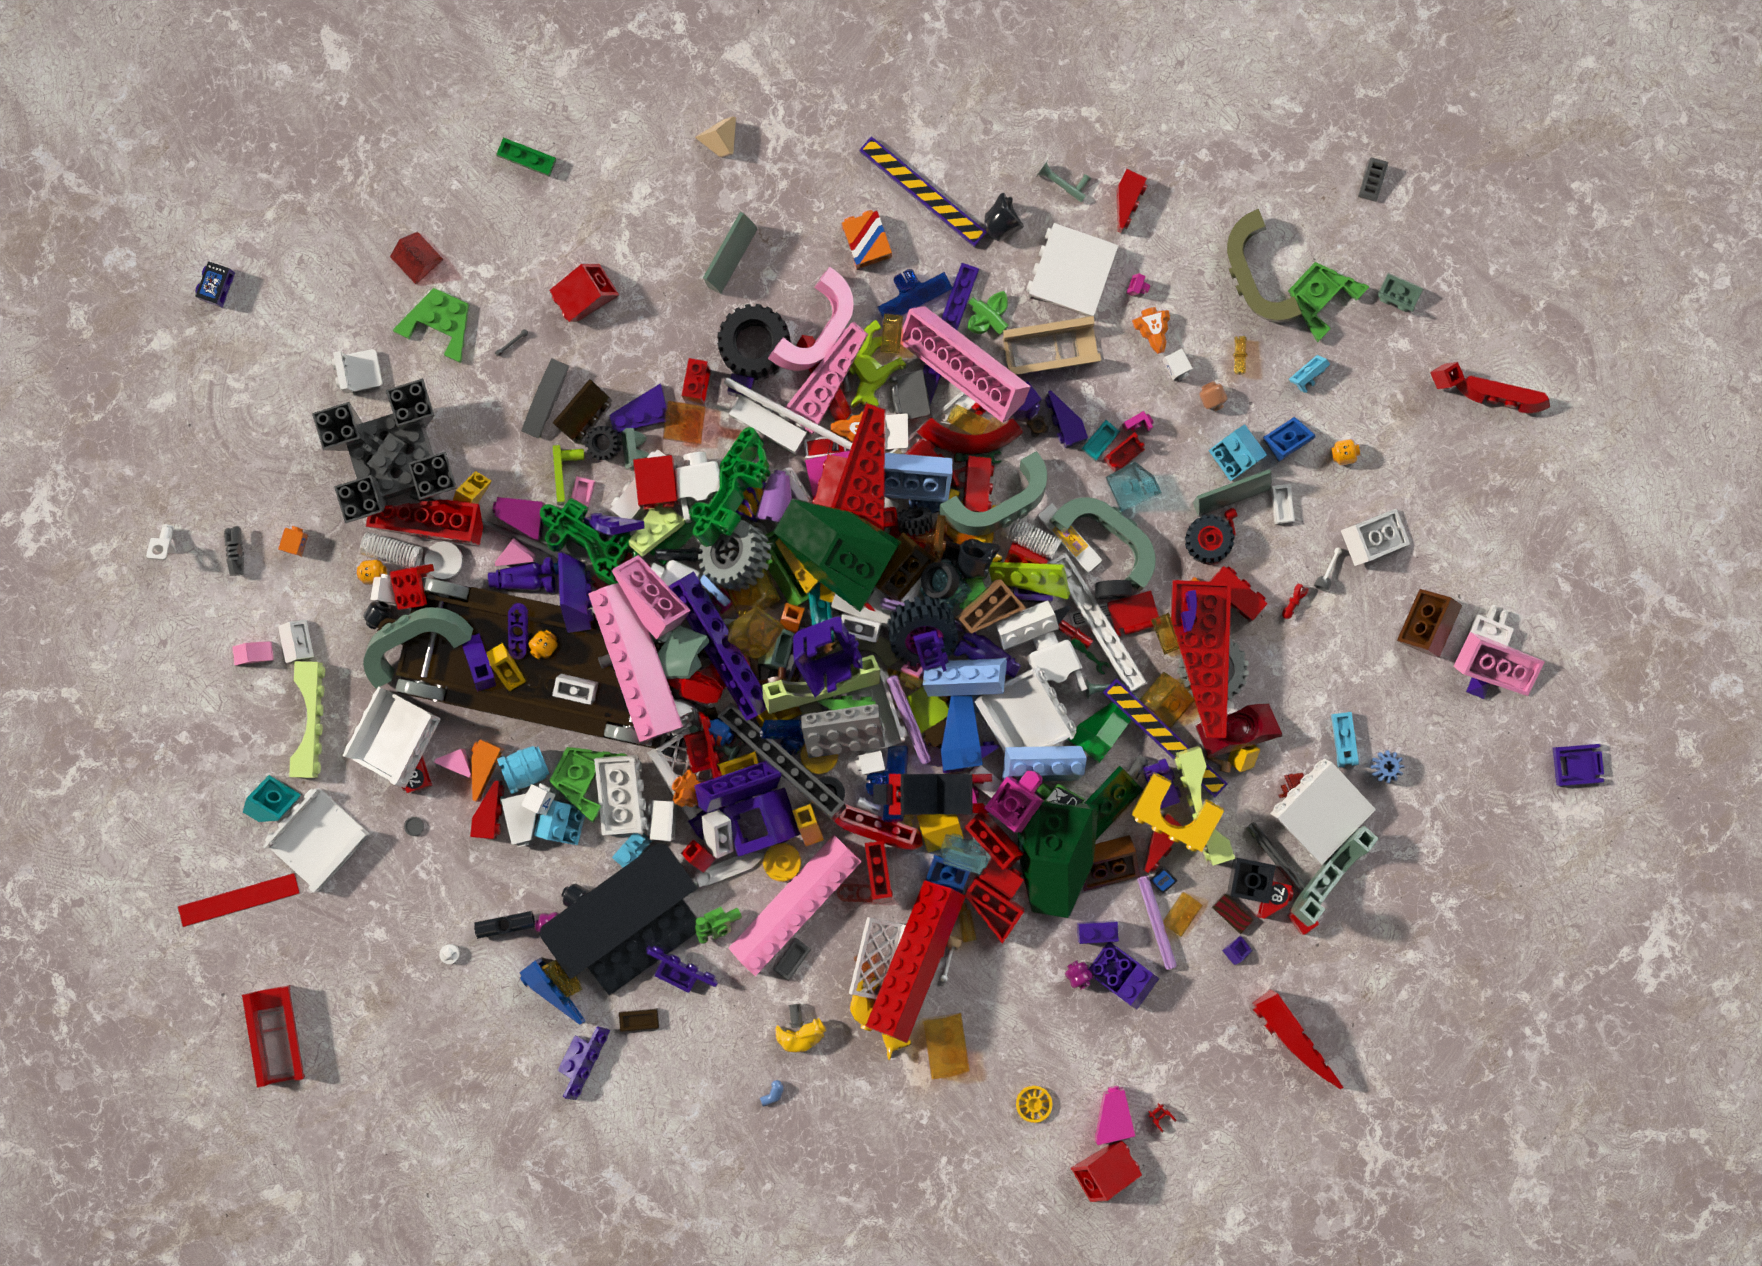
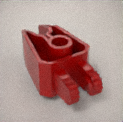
M698 671L688 679H667L669 686L680 690L679 695L681 697L705 704L717 703L718 699H721L724 689L716 680Z

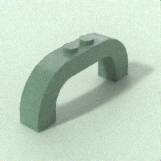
M1037 451L1021 459L1019 469L1026 477L1029 485L1024 491L988 511H970L955 496L940 504L939 514L950 527L967 535H986L1002 527L1006 528L1014 520L1027 516L1043 499L1047 483L1046 465Z
M1077 498L1067 502L1058 509L1049 522L1063 533L1074 520L1088 517L1096 520L1127 544L1134 554V566L1124 580H1130L1132 586L1138 591L1144 589L1154 573L1156 558L1150 539L1137 527L1136 522L1129 518L1126 519L1118 508L1111 507L1107 503L1095 498Z
M424 608L409 615H403L396 622L383 626L369 641L363 660L365 674L371 684L377 689L392 681L395 671L384 656V653L424 632L439 633L456 648L471 639L473 628L461 616L443 608Z
M1365 826L1356 830L1320 867L1296 899L1291 912L1306 926L1315 924L1325 911V908L1321 906L1322 902L1348 868L1361 856L1369 853L1379 838Z

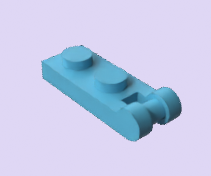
M1352 712L1331 714L1338 768L1350 764L1352 766L1359 765ZM1350 751V757H1344V752Z

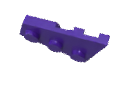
M661 383L611 413L610 420L613 430L621 433L626 428L638 429L670 421Z
M592 513L590 517L584 518V524L608 535L645 529L644 521L607 516L602 515V513Z

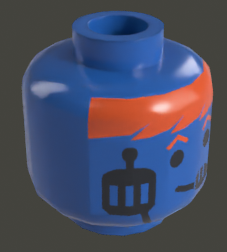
M719 718L710 720L711 728L708 729L709 734L713 735L715 745L722 747L730 744L734 738L731 728Z

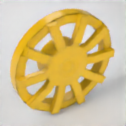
M1036 1085L1023 1088L1018 1094L1016 1109L1025 1121L1038 1123L1045 1120L1051 1113L1052 1099L1044 1088ZM1034 1089L1033 1096L1030 1095L1028 1090ZM1037 1089L1042 1091L1038 1097L1036 1096ZM1024 1092L1029 1097L1028 1099L1021 1097ZM1044 1094L1047 1095L1048 1099L1040 1100ZM1019 1100L1025 1101L1026 1104L1019 1105ZM1049 1102V1108L1042 1106V1103ZM1027 1107L1028 1109L1022 1114L1020 1108ZM1040 1109L1046 1110L1047 1113L1043 1116ZM1029 1111L1032 1112L1031 1119L1026 1117ZM1035 1112L1039 1114L1040 1118L1034 1119Z

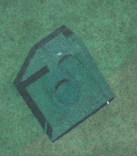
M1136 462L1106 477L1121 512L1162 493L1154 475Z

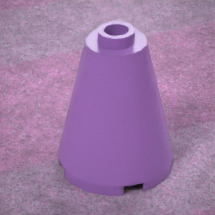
M774 470V474L771 473L755 518L777 522L781 520L792 499L790 477L786 475V471Z

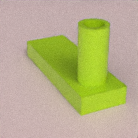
M552 445L557 505L565 504L562 462L584 460V449L561 450L560 445Z

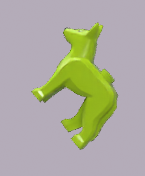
M874 320L864 329L868 336L849 369L852 375L856 374L860 380L856 396L851 403V408L858 404L866 405V403L879 406L878 400L874 395L875 391L884 385L892 373L906 368V364L901 357L884 366L871 357L878 347L890 345L886 336L873 338L875 331L882 329L877 320Z

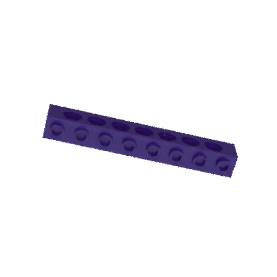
M693 571L669 585L668 587L691 610L686 619L693 631L708 637L709 643L704 647V650L745 720L747 721L767 710L760 683L695 572Z

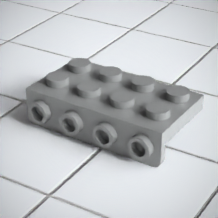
M877 704L810 713L801 716L802 731L809 758L885 747Z

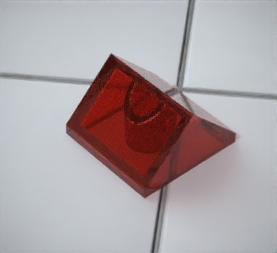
M418 231L399 239L390 255V258L415 284L420 282L443 260Z

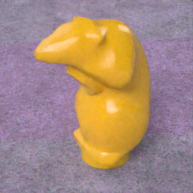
M820 1018L813 1019V1022L803 1025L796 1032L784 1031L778 1025L775 1029L778 1044L785 1051L794 1053L809 1050L820 1042L826 1032V1028Z

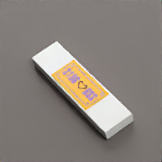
M1053 503L1050 504L1038 515V518L1056 538L1062 539L1061 544L1082 568L1089 573L1103 560L1072 525L1063 533L1049 522L1058 511Z

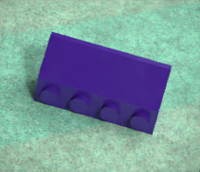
M562 552L558 553L560 607L567 632L591 629V621H594L593 611L590 609L593 606L589 597V593L592 592L591 583H589L592 582L591 573L586 570L585 563Z
M764 761L695 785L698 806L705 812H715L720 807L731 806L735 802L751 799L758 794L768 793L770 790L777 788L781 772Z

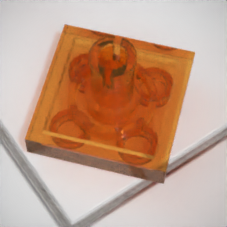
M667 401L663 439L700 445L702 442L706 406Z
M937 515L932 533H919L917 536L914 534L913 540L916 543L930 544V554L936 559L934 562H938L939 558L942 559L943 552H945L946 541L944 537L948 528V523L945 522V515Z

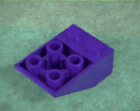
M1107 942L1088 969L1092 973L1093 978L1136 1010H1138L1160 979L1111 942Z

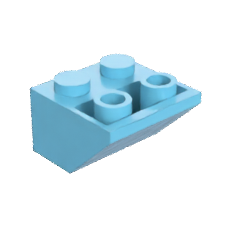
M1245 424L1208 450L1230 481L1267 456Z
M553 800L546 816L539 814L534 836L546 840L578 845L585 816L573 804Z

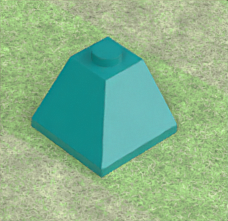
M268 775L246 798L243 813L258 822L279 821L301 797V794Z

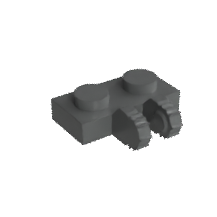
M371 433L370 439L380 444V447L375 451L368 444L364 443L362 445L364 449L373 454L367 464L385 476L407 444L391 433L388 434L384 441Z

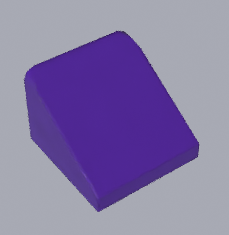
M1240 935L1222 951L1232 964L1236 965L1242 962L1253 950Z

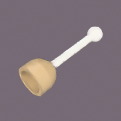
M950 935L946 946L949 949L944 973L940 977L942 982L948 980L947 973L953 951L961 946L962 939Z

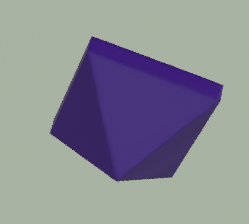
M1471 677L1466 693L1485 699L1490 683Z

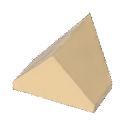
M732 116L721 120L695 138L719 157L723 158L733 155L736 117Z

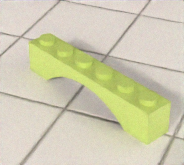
M874 655L862 658L863 669L856 668L851 664V678L837 683L836 691L828 693L827 677H824L825 688L816 698L806 682L779 680L762 685L763 700L768 713L778 712L879 684L880 669Z
M295 661L294 682L300 688L305 700L307 725L301 744L290 757L289 777L318 778V774L321 771V764L318 762V758L322 751L319 737L323 731L322 724H320V716H323L321 697L324 696L322 678L325 677V667L320 662Z
M1199 746L1177 752V758L1174 759L1177 769H1181L1183 777H1180L1182 786L1187 788L1189 794L1186 795L1189 807L1192 806L1194 810L1192 814L1193 821L1203 806L1201 784L1207 767ZM1214 829L1205 846L1206 850H1203L1206 862L1209 861L1213 866L1235 859L1230 840Z

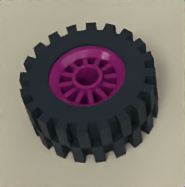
M924 596V600L914 597L913 602H910L909 599L905 600L903 607L899 604L896 606L897 612H891V619L887 621L892 652L895 653V657L897 659L901 658L902 663L907 664L910 661L911 666L916 667L917 663H920L921 666L913 637L936 630L938 638L942 637L945 648L941 649L942 653L946 652L950 656L952 648H956L958 632L951 608H948L944 601L940 604V600L937 598L930 601V596Z

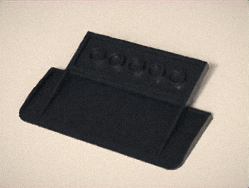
M657 843L546 922L540 928V937L570 980L588 968L610 996L659 961V959L647 954L648 946H657L663 949L665 954H668L696 934L697 916L683 898L698 887L669 846L665 843Z

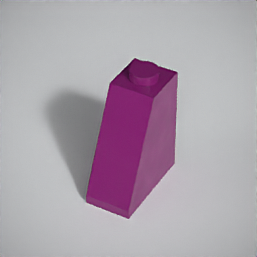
M497 497V501L493 503V513H495V516L536 541L541 542L543 522L540 516V509L546 504L542 501Z

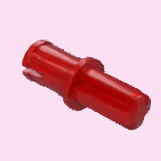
M1064 620L1058 625L1059 630L1070 637V641L1073 638L1078 639L1087 649L1092 644L1093 639L1081 632L1080 628L1076 629Z

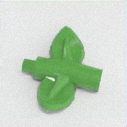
M1005 291L992 295L988 299L987 304L982 300L977 301L974 297L968 302L973 306L972 310L976 313L968 321V329L973 333H986L991 325L1001 335L1003 330L1008 328L1009 325L1001 318V315L1006 312L1008 306Z

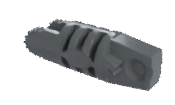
M240 526L226 528L224 530L225 546H227L225 551H227L226 557L228 558L226 562L230 576H240L244 574Z

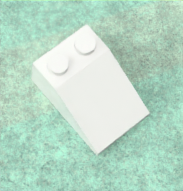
M1397 509L1341 530L1354 566L1371 561L1410 544Z

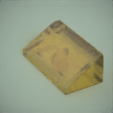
M954 404L946 420L972 435L983 434L990 423L989 420L957 404Z
M1182 892L1163 920V924L1182 937L1203 905L1190 895Z

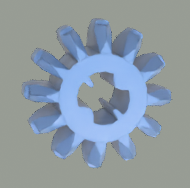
M1385 750L1384 755L1381 752L1377 753L1378 758L1372 759L1376 765H1371V769L1377 770L1373 772V776L1379 775L1378 781L1380 782L1384 779L1386 783H1390L1391 779L1398 781L1397 775H1403L1399 768H1405V765H1399V762L1403 760L1402 757L1396 759L1397 753L1393 752L1390 755L1389 750ZM1384 765H1391V769H1384Z

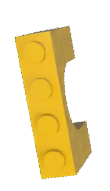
M1153 772L1132 812L1134 820L1143 825L1145 822L1152 826L1151 829L1160 834L1165 832L1169 835L1168 838L1174 842L1179 843L1182 841L1187 844L1186 847L1191 851L1197 852L1199 850L1202 852L1219 822L1224 808L1206 799L1197 817L1190 824L1175 826L1168 823L1161 814L1160 805L1171 785V780Z

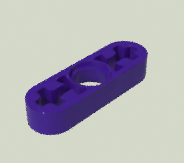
M521 603L514 604L508 611L509 654L515 659L523 658L528 652V610ZM516 609L519 610V613H522L517 622V613H514ZM520 627L523 630V635H516L513 628ZM518 641H520L519 649L522 650L520 653H518V650L515 649L518 644Z

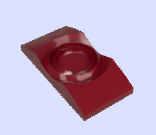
M1269 704L1247 705L1237 712L1227 714L1226 738H1206L1202 724L1196 725V730L1208 759L1283 736Z

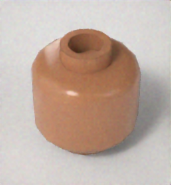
M1213 381L1201 387L1202 390L1199 396L1206 409L1217 411L1224 407L1223 404L1227 401V395L1220 383Z

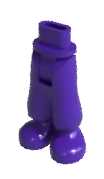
M546 557L542 565L532 562L521 566L497 569L496 572H488L489 588L537 591L544 587L548 593H554L556 586L555 577H538L540 574L555 573L552 557Z
M964 632L962 638L975 644V647L960 640L952 655L958 657L966 654L969 660L1006 658V674L1012 678L1016 676L1021 664L1015 662V658H1012V656L995 645L986 636L977 635L976 632Z

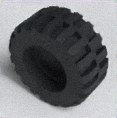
M746 304L745 308L740 309L738 307L734 309L735 312L733 314L729 313L726 316V321H722L720 332L717 335L718 349L725 365L734 374L751 377L754 380H758L761 377L764 379L769 378V375L772 373L775 375L779 372L780 366L770 361L768 357L782 338L791 343L787 324L782 320L779 313L773 312L772 308L768 306L764 308L761 304H756V306ZM751 326H760L767 329L772 337L770 351L756 359L744 357L738 351L736 344L738 335L744 329Z

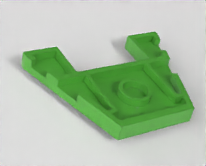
M1314 262L1288 292L1291 297L1295 296L1303 319L1315 340L1319 342L1331 328L1317 316L1318 312L1341 288L1357 301L1369 286L1358 283L1350 277L1340 275L1337 271Z
M433 288L393 329V332L410 340L418 322L452 337L444 356L461 363L469 304Z
M567 747L549 782L584 816L594 823L601 805L584 798L596 775L594 759L627 755L624 753L615 754L606 751L598 752L589 749Z

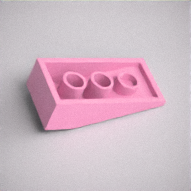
M639 555L612 570L642 624L656 639L681 625L691 611Z
M1470 632L1454 667L1464 675L1528 696L1544 665V661Z

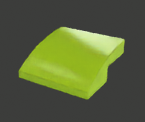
M924 687L906 697L921 734L948 716L949 706L943 696L928 697Z

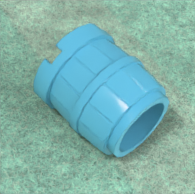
M539 746L519 749L507 757L497 758L511 794L519 792V789L531 786V784L535 785V783L546 779L547 775H550Z

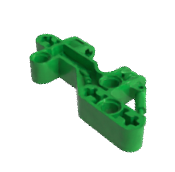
M747 427L740 433L720 463V488L710 504L699 502L694 504L689 510L690 516L696 521L693 534L705 547L712 546L721 534L732 535L741 521V517L736 513V510L744 499V491L748 487L761 489L763 487L762 482H766V477L771 475L765 449L762 448L764 441L752 427ZM758 454L759 461L754 463L753 460Z
M570 498L562 510L551 504L544 505L540 509V516L543 524L550 528L545 536L548 548L553 552H558L564 548L568 540H571L586 549L596 576L608 585L617 584L618 582L615 581L616 578L612 570L621 564L628 552L632 553L633 558L639 555L629 546V540L633 534L630 535V532L614 534L610 541L604 542L596 530L582 523L589 510V507L574 498ZM553 538L560 539L557 543L550 542ZM612 551L619 552L615 557L609 555Z

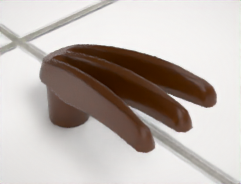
M779 667L778 677L758 680V682L762 686L779 680L786 681V668Z

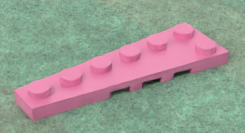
M852 322L785 408L819 425L866 340L868 333L855 322ZM803 426L811 435L814 433V431Z

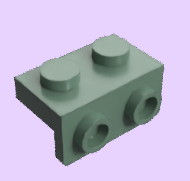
M1387 273L1378 291V297H1380V301L1388 305L1394 303L1398 305V309L1404 312L1409 310L1413 312L1423 287Z

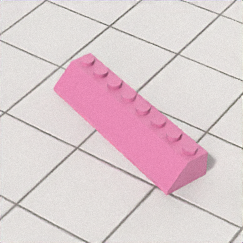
M927 307L909 309L898 340L901 345L1002 423L1006 422L1024 404L1031 387Z
M619 583L589 593L639 742L651 740L682 728L683 725L651 633L642 624Z
M833 835L729 947L730 951L756 976L855 870L862 860Z

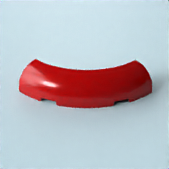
M931 417L916 432L923 439H928L934 446L948 452L982 454L1008 445L1023 433V430L1012 418L991 432L968 435L951 431Z

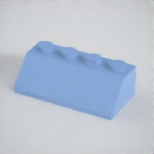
M885 453V497L946 502L948 500L952 479V458Z
M1006 658L949 661L948 664H945L947 669L945 672H943L942 666L924 670L923 687L928 697L1004 694L1007 660Z
M1081 746L1006 747L1002 782L1006 777H1014L1020 781L1027 771L1038 772L1042 777V781H1078L1085 774L1087 757Z

